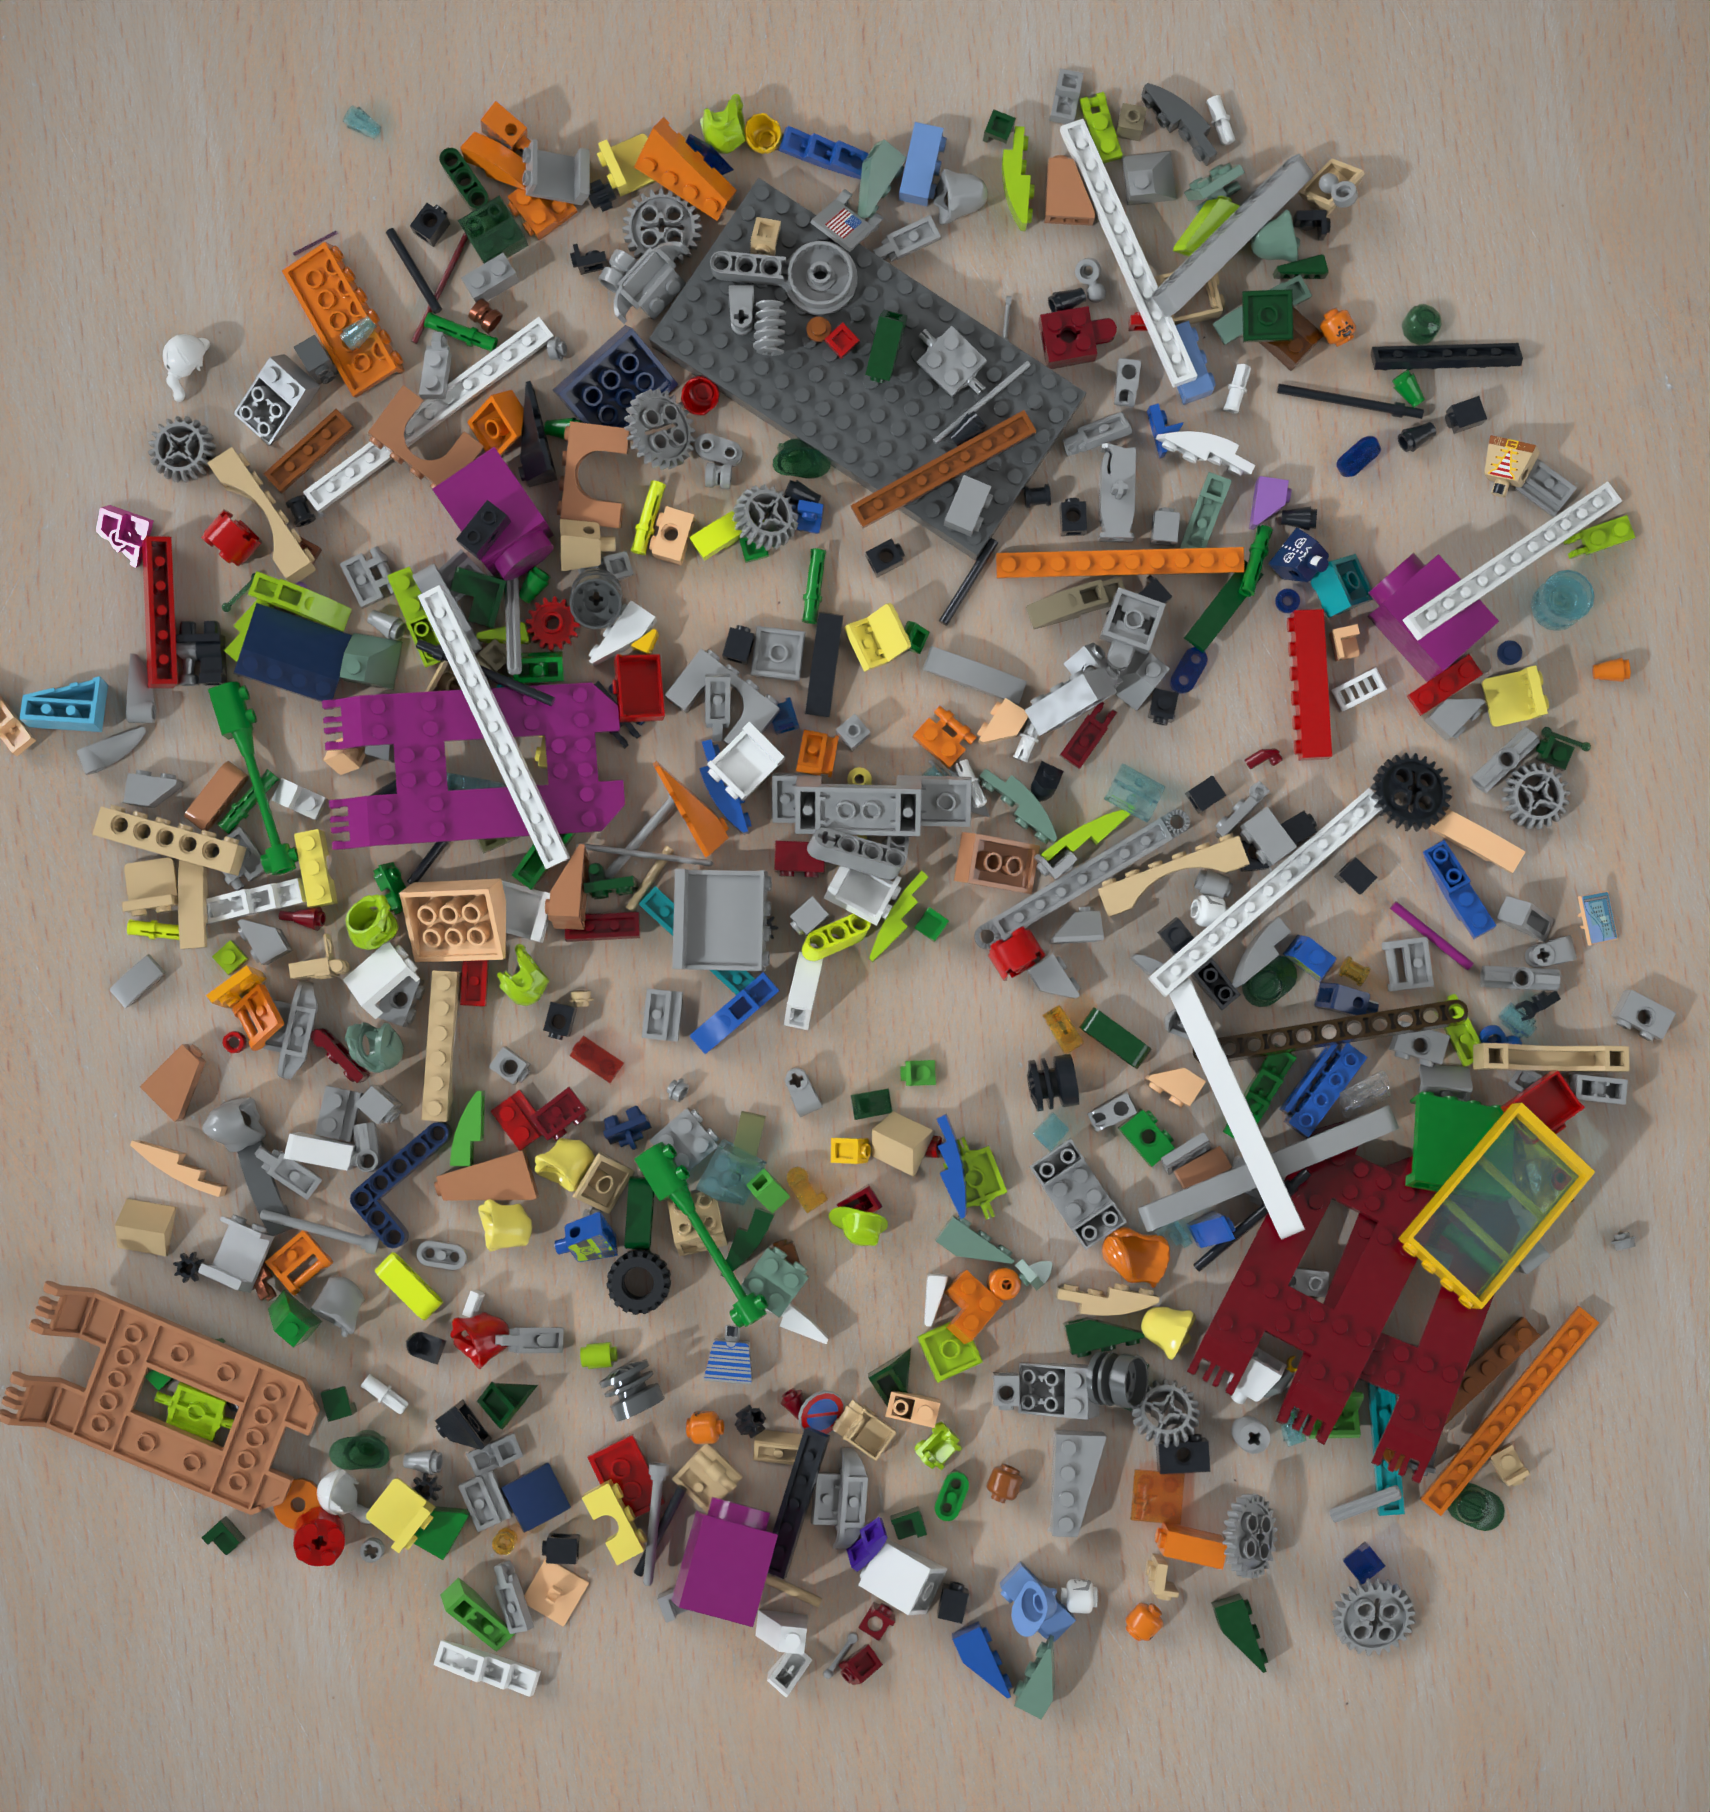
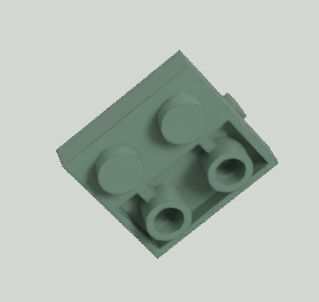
M1228 163L1224 166L1220 164L1209 171L1210 176L1204 179L1200 177L1189 184L1190 188L1184 194L1188 201L1205 198L1212 200L1217 199L1218 196L1230 197L1241 190L1238 181L1233 182L1226 188L1223 187L1245 172L1240 164L1231 165ZM1205 200L1204 202L1195 207L1197 213L1201 210V208L1207 200Z

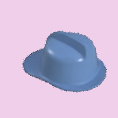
M1028 1581L1023 1586L1012 1606L1011 1614L1013 1625L1020 1635L1025 1637L1033 1636L1043 1622L1053 1616L1056 1611L1055 1596L1057 1590L1055 1588L1039 1585L1035 1581Z

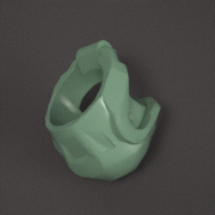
M363 1022L348 1026L344 1040L347 1042L352 1059L361 1067H365L371 1072L380 1073L384 1070H390L399 1064L404 1053V1045L400 1036L389 1023H384L381 1028H376L369 1023ZM364 1034L369 1041V1055H366L363 1050L362 1041Z

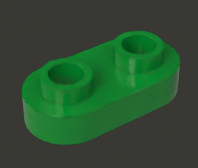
M952 1471L946 1475L934 1505L937 1517L943 1521L954 1520L960 1512L969 1489V1481L964 1473ZM955 1479L961 1481V1485L957 1488L951 1485ZM944 1503L952 1505L949 1511L942 1509Z

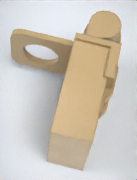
M327 933L324 934L325 958L288 964L290 978L296 980L309 978L322 980L337 977L339 974H347L351 966L346 960L335 959L332 937Z
M853 1399L849 1405H846L844 1412L836 1419V1423L832 1427L836 1433L842 1436L843 1440H847L875 1461L896 1434V1430L878 1418L876 1413L864 1405L861 1406Z

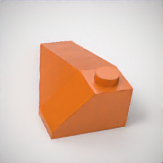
M655 761L653 763L654 768L674 800L705 858L708 857L729 838L725 832L729 830L728 825L723 817L717 818L713 810L658 761Z

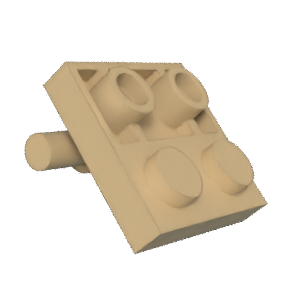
M704 1444L672 1477V1480L677 1485L686 1487V1494L708 1513L712 1497L723 1499L728 1492H731L737 1486L736 1484L743 1478V1475L711 1444Z

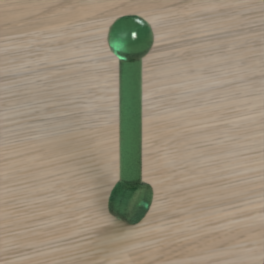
M256 573L251 575V580L228 603L222 604L224 612H229L231 606L251 587Z
M1544 727L1541 730V735L1544 737L1553 735L1557 739L1581 747L1583 751L1587 752L1591 749L1589 742L1582 743L1552 732L1549 727Z

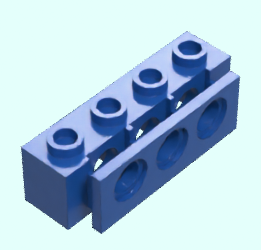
M1340 1044L1337 1049V1045L1324 1047L1279 1108L1282 1112H1290L1284 1123L1303 1137L1309 1138L1368 1058L1351 1044ZM1334 1054H1336L1332 1061L1329 1063V1065L1326 1067V1069L1323 1070L1327 1065V1060L1330 1057H1333ZM1321 1074V1076L1309 1090V1088L1312 1085L1311 1082L1313 1081V1079ZM1307 1094L1301 1101V1103L1298 1105V1107L1295 1109V1107L1297 1106L1296 1102L1299 1100V1098H1303V1096Z

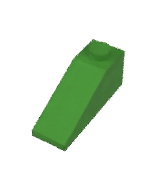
M459 1577L440 1594L445 1611L494 1651L497 1652L515 1635L509 1633L507 1624L475 1590Z

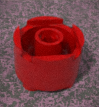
M223 509L207 527L201 538L211 547L215 545L220 550V557L229 564L233 562L239 567L262 544V541H259V537L244 522L236 519L233 521L231 519L233 514Z
M1024 926L1012 932V937L1005 942L1003 939H1000L990 946L991 949L989 950L988 957L1003 981H1007L1009 974L1013 978L1036 964L1034 959L1038 956L1041 960L1046 956L1031 930H1026Z
M322 1506L311 1508L310 1511L298 1517L294 1526L293 1547L298 1560L311 1566L333 1565L344 1550V1522L339 1515H332L326 1512Z

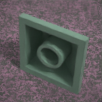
M353 633L344 652L340 678L346 682L394 690L403 642Z

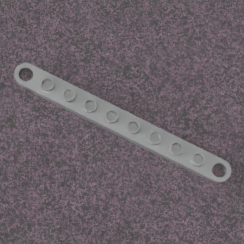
M1173 810L978 927L974 934L976 944L980 948L990 949V946L1000 939L1006 940L1011 937V933L1022 926L1026 928L1184 833L1190 824L1189 816L1182 810ZM1178 815L1182 817L1184 821L1182 828L1175 829L1171 826L1170 820L1172 816ZM985 929L992 931L994 934V939L989 944H985L980 940V933Z

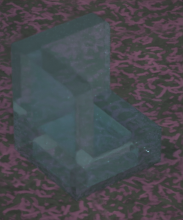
M1051 1112L1031 1134L1051 1152L1058 1145L1057 1142L1069 1131V1128Z

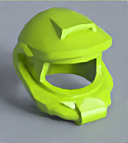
M739 94L731 96V100L728 101L724 111L714 113V111H710L708 108L704 109L703 117L700 119L705 144L715 153H731L746 141L744 134L745 121L742 112L743 102Z
M385 895L364 896L348 911L346 926L349 937L355 946L366 950L376 949L396 935L398 930L397 919L388 911L390 905Z
M517 944L515 952L520 971L515 975L510 974L508 971L504 973L499 971L497 973L501 982L499 987L515 1004L529 1006L539 1001L550 980L527 953L526 947L522 944Z

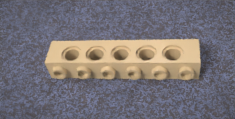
M112 804L110 809L100 807L92 834L94 836L239 876L247 847L238 845L240 840L225 836L224 841L216 839V833L202 830L201 834L194 833V827L180 823L178 828L170 826L171 821L156 817L155 821L147 819L148 814L133 811V815L126 814V808ZM127 820L128 827L123 832L122 824ZM150 827L151 833L149 837L145 838V830ZM171 833H173L174 839L172 843L168 845L167 838ZM195 839L197 843L196 848L191 851L190 843ZM218 846L219 854L214 858L212 852Z

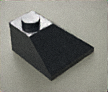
M463 1399L435 1420L438 1433L443 1438L447 1437L449 1441L482 1450L492 1440Z

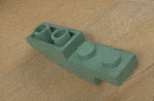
M1301 275L1269 289H1293V307L1312 297ZM1242 306L1213 323L1224 345L1243 336Z
M985 768L979 776V779L982 781L980 785L991 793L994 790L1002 795L1000 799L1008 806L1013 807L1016 805L1018 807L1013 816L1016 817L1015 822L1026 830L1030 827L1037 832L1035 837L1045 844L1048 842L1053 844L1057 839V835L1048 814L1036 797L1014 776L1011 775L1005 783Z

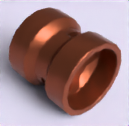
M484 298L478 300L468 314V318L474 323L478 322L481 324V328L486 333L492 332L503 317V314L497 309H492Z

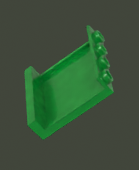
M1427 1091L1420 1092L1410 1099L1411 1104H1416L1412 1173L1406 1176L1405 1186L1438 1192L1504 1114L1501 1109L1502 1105L1486 1106L1482 1105L1480 1101L1475 1100L1459 1101L1454 1096L1438 1097L1434 1096V1093ZM1510 1122L1482 1156L1512 1183L1514 1127ZM1478 1163L1471 1168L1450 1193L1452 1195L1502 1203L1511 1198V1194Z

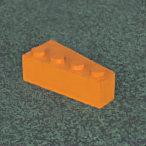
M663 117L652 128L634 168L718 221L728 209L737 190L715 168H711L703 160L704 157L698 151L695 152L685 142L686 139L680 133L677 134L669 126L670 123Z

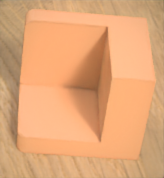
M1358 624L1333 629L1329 633L1335 662L1355 658L1360 655L1356 636L1360 634Z
M343 738L337 739V740H335V741H336V742L343 741ZM365 747L327 751L323 761L338 774L343 775L361 767L366 756Z

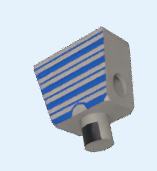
M726 1325L725 1337L714 1339L704 1381L752 1384L750 1341L739 1340L740 1328L738 1326Z

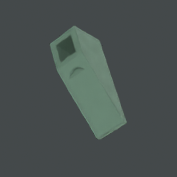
M885 139L873 146L862 163L857 215L862 219L874 216L879 208L877 203L881 198L886 197L892 188L890 186L893 178L896 179L904 170L902 164L907 157Z
M952 1215L935 1239L937 1243L955 1256L1010 1264L1014 1262V1259L1010 1257L1012 1252L1001 1244L997 1248L990 1243L992 1237L982 1230L976 1233L969 1228L972 1223L965 1218L961 1219L960 1216L955 1218Z
M1052 1635L1049 1636L1046 1643H1040L1036 1651L1037 1658L1035 1662H1029L1024 1673L1026 1675L1025 1679L1018 1681L1013 1692L1016 1695L1014 1706L1041 1720L1053 1701L1055 1689L1054 1636Z

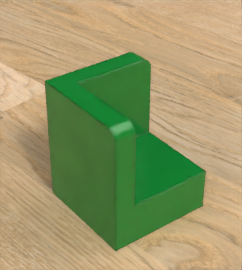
M928 907L914 929L935 942L949 920Z

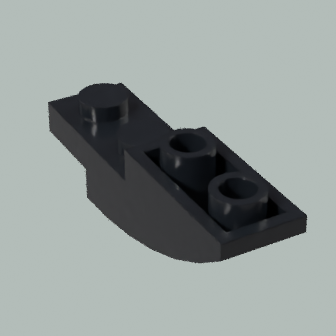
M1175 917L1157 932L1170 948V952L1173 955L1194 939L1178 917ZM1212 957L1190 975L1220 1010L1225 1009L1241 995Z

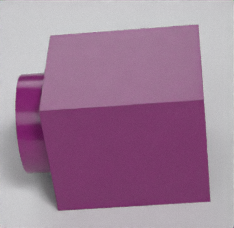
M495 447L432 489L461 532L487 500L511 520L510 524L481 559L493 576L500 573L506 581L515 579L540 564L552 552L554 546L549 539L554 536L553 532Z
M1413 552L1368 592L1379 606L1367 617L1427 682L1447 669L1493 628L1499 620L1478 599L1417 641L1403 622V619L1462 579L1439 554L1425 565Z
M712 1497L708 1513L696 1510L671 1601L679 1608L753 1627L778 1536L766 1529L770 1512Z

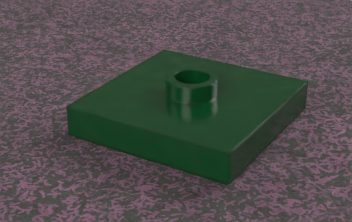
M1293 289L1242 292L1243 343L1293 341Z

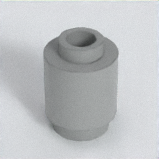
M1207 869V871L1200 870L1194 888L1198 889L1199 893L1223 899V897L1228 898L1233 884L1229 883V877Z

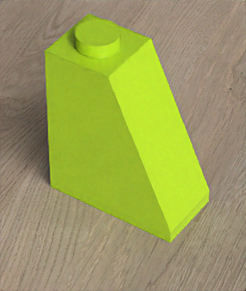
M1218 196L1217 199L1207 200L1177 241L1173 251L1190 257L1240 205L1232 203V199L1226 196Z

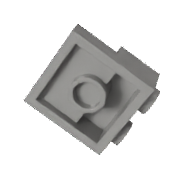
M688 1108L649 1140L653 1145L663 1142L664 1145L671 1144L677 1152V1156L673 1158L678 1167L684 1165L688 1172L720 1146L717 1143L719 1137L711 1128L706 1130L701 1124L703 1118L695 1109L690 1111Z

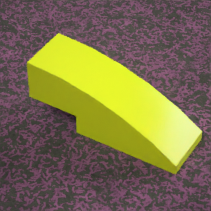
M733 511L689 537L704 561L723 548L727 549L739 540L742 531L735 530L737 522L732 521L735 514Z

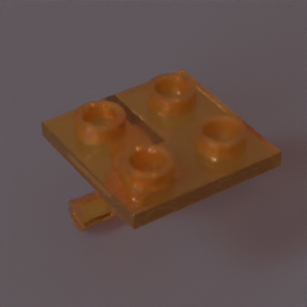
M1134 1469L1130 1520L1181 1525L1185 1474H1160L1158 1471Z

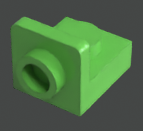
M935 1060L905 1061V1066H900L901 1081H906V1086L936 1085Z

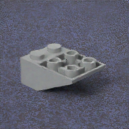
M287 355L272 356L265 363L235 410L234 415L266 444L271 446L310 404L321 386Z
M1020 1362L1018 1413L1086 1420L1098 1417L1099 1405L1091 1402L1086 1389V1376L1089 1365Z

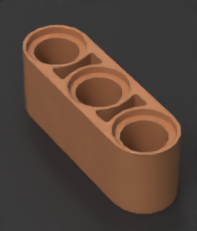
M230 761L225 762L187 809L184 817L199 829L208 831L244 787L249 776Z

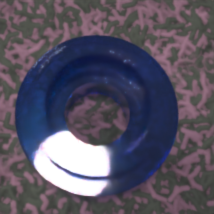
M1283 589L1276 595L1275 605L1282 613H1292L1299 607L1300 597L1292 589ZM1283 598H1290L1291 605H1285Z

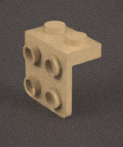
M172 858L134 862L124 866L128 901L122 902L123 912L131 913L132 916L147 915L149 910H156V913L172 911L171 907L178 906V886L175 864Z

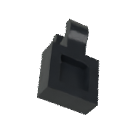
M1544 990L1531 997L1532 1002L1525 1000L1517 1003L1515 1009L1522 1007L1525 1009L1526 1015L1521 1020L1526 1021L1534 1018L1539 1011L1545 1010L1561 1000L1557 991L1546 994Z

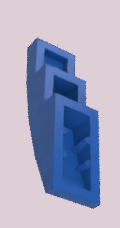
M791 126L785 128L779 147L780 152L860 180L862 163L869 154L840 140L833 142L815 133L809 135Z
M946 1113L936 1119L946 1139V1142L939 1144L938 1148L948 1167L940 1172V1176L962 1219L967 1215L964 1166L956 1135Z

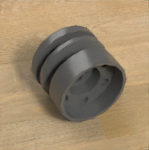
M599 568L588 569L579 574L573 582L569 601L570 610L575 620L584 627L591 629H602L613 624L619 617L622 608L623 595L621 584L612 573ZM596 591L599 592V599L597 600L594 599V592Z
M1102 1351L1095 1353L1090 1360L1086 1376V1389L1091 1402L1096 1405H1116L1121 1408L1136 1409L1141 1406L1148 1388V1369L1143 1357L1131 1354L1119 1356L1116 1353Z
M647 1359L625 1364L610 1372L606 1378L599 1382L601 1388L611 1385L614 1387L604 1394L605 1397L618 1395L619 1399L610 1406L617 1422L635 1416L665 1399L658 1383L650 1385L645 1383L646 1380L653 1376V1371L640 1373V1371L649 1366Z

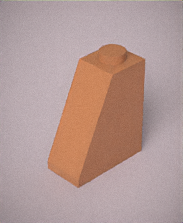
M1056 155L1053 158H1049L1047 164L1044 223L1093 226L1095 211L1074 159H1068L1064 155Z
M182 1044L140 1086L174 1122L182 1121L185 1118L206 1063L201 1057L203 1055L202 1051L194 1044L191 1046L189 1044Z

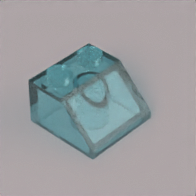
M723 1139L696 1189L717 1201L744 1205L751 1193L746 1184L764 1169L767 1162Z

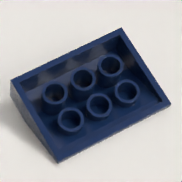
M625 325L557 385L553 391L582 423L624 428L629 426V422L624 420V417L630 415L626 408L632 406L631 400L636 399L637 395L650 389L652 391L660 389L661 393L667 390L670 393L678 383L634 329Z
M256 603L233 674L321 703L323 700H333L340 679L344 652L352 635Z

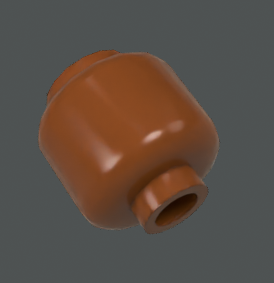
M1003 1463L1001 1466L994 1467L986 1485L988 1491L992 1493L991 1498L1000 1503H1005L1006 1500H1015L1023 1483V1478L1019 1475L1020 1471Z

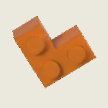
M966 1269L959 1273L944 1291L961 1308L960 1312L946 1328L963 1344H967L977 1336L1004 1303Z

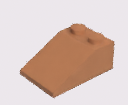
M962 832L954 881L1032 894L1037 865L1034 857L1037 854L1039 855L1040 846Z
M584 844L578 845L551 889L550 899L545 901V914H548V920L552 922L555 929L584 930L587 894H585L583 883H588L590 858Z

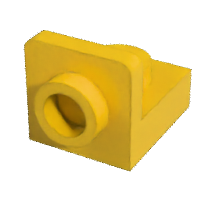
M831 1138V1163H868V1158L871 1154L868 1138Z

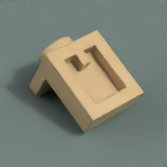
M756 217L751 236L750 254L775 256L781 221Z
M1510 1443L1493 1452L1489 1457L1502 1482L1508 1486L1520 1485L1526 1480L1525 1477L1530 1475L1529 1470L1524 1467Z

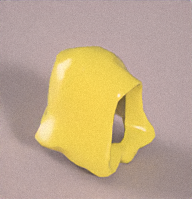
M559 1138L556 1145L550 1151L535 1157V1172L543 1178L559 1183L566 1190L574 1192L593 1163L595 1156L589 1146L581 1140Z
M488 1199L478 1207L485 1230L486 1247L490 1252L502 1248L526 1246L532 1233V1222L521 1204L500 1205Z
M1153 1307L1144 1315L1141 1329L1150 1342L1161 1348L1168 1359L1173 1360L1181 1348L1191 1340L1189 1330L1196 1320V1315L1190 1310L1181 1311L1168 1307Z

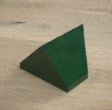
M911 1348L868 1373L870 1382L887 1407L891 1391L908 1393Z
M491 1382L477 1402L494 1423L503 1430L538 1385Z

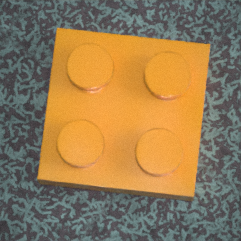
M246 965L206 996L212 1004L224 1008H233L244 995L250 992L257 984H262L267 978L262 971Z

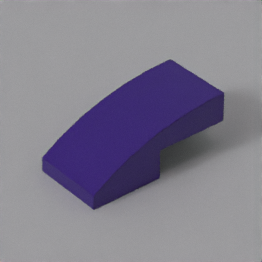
M877 1517L860 1530L862 1538L846 1549L851 1568L857 1572L878 1554L888 1538L881 1517Z

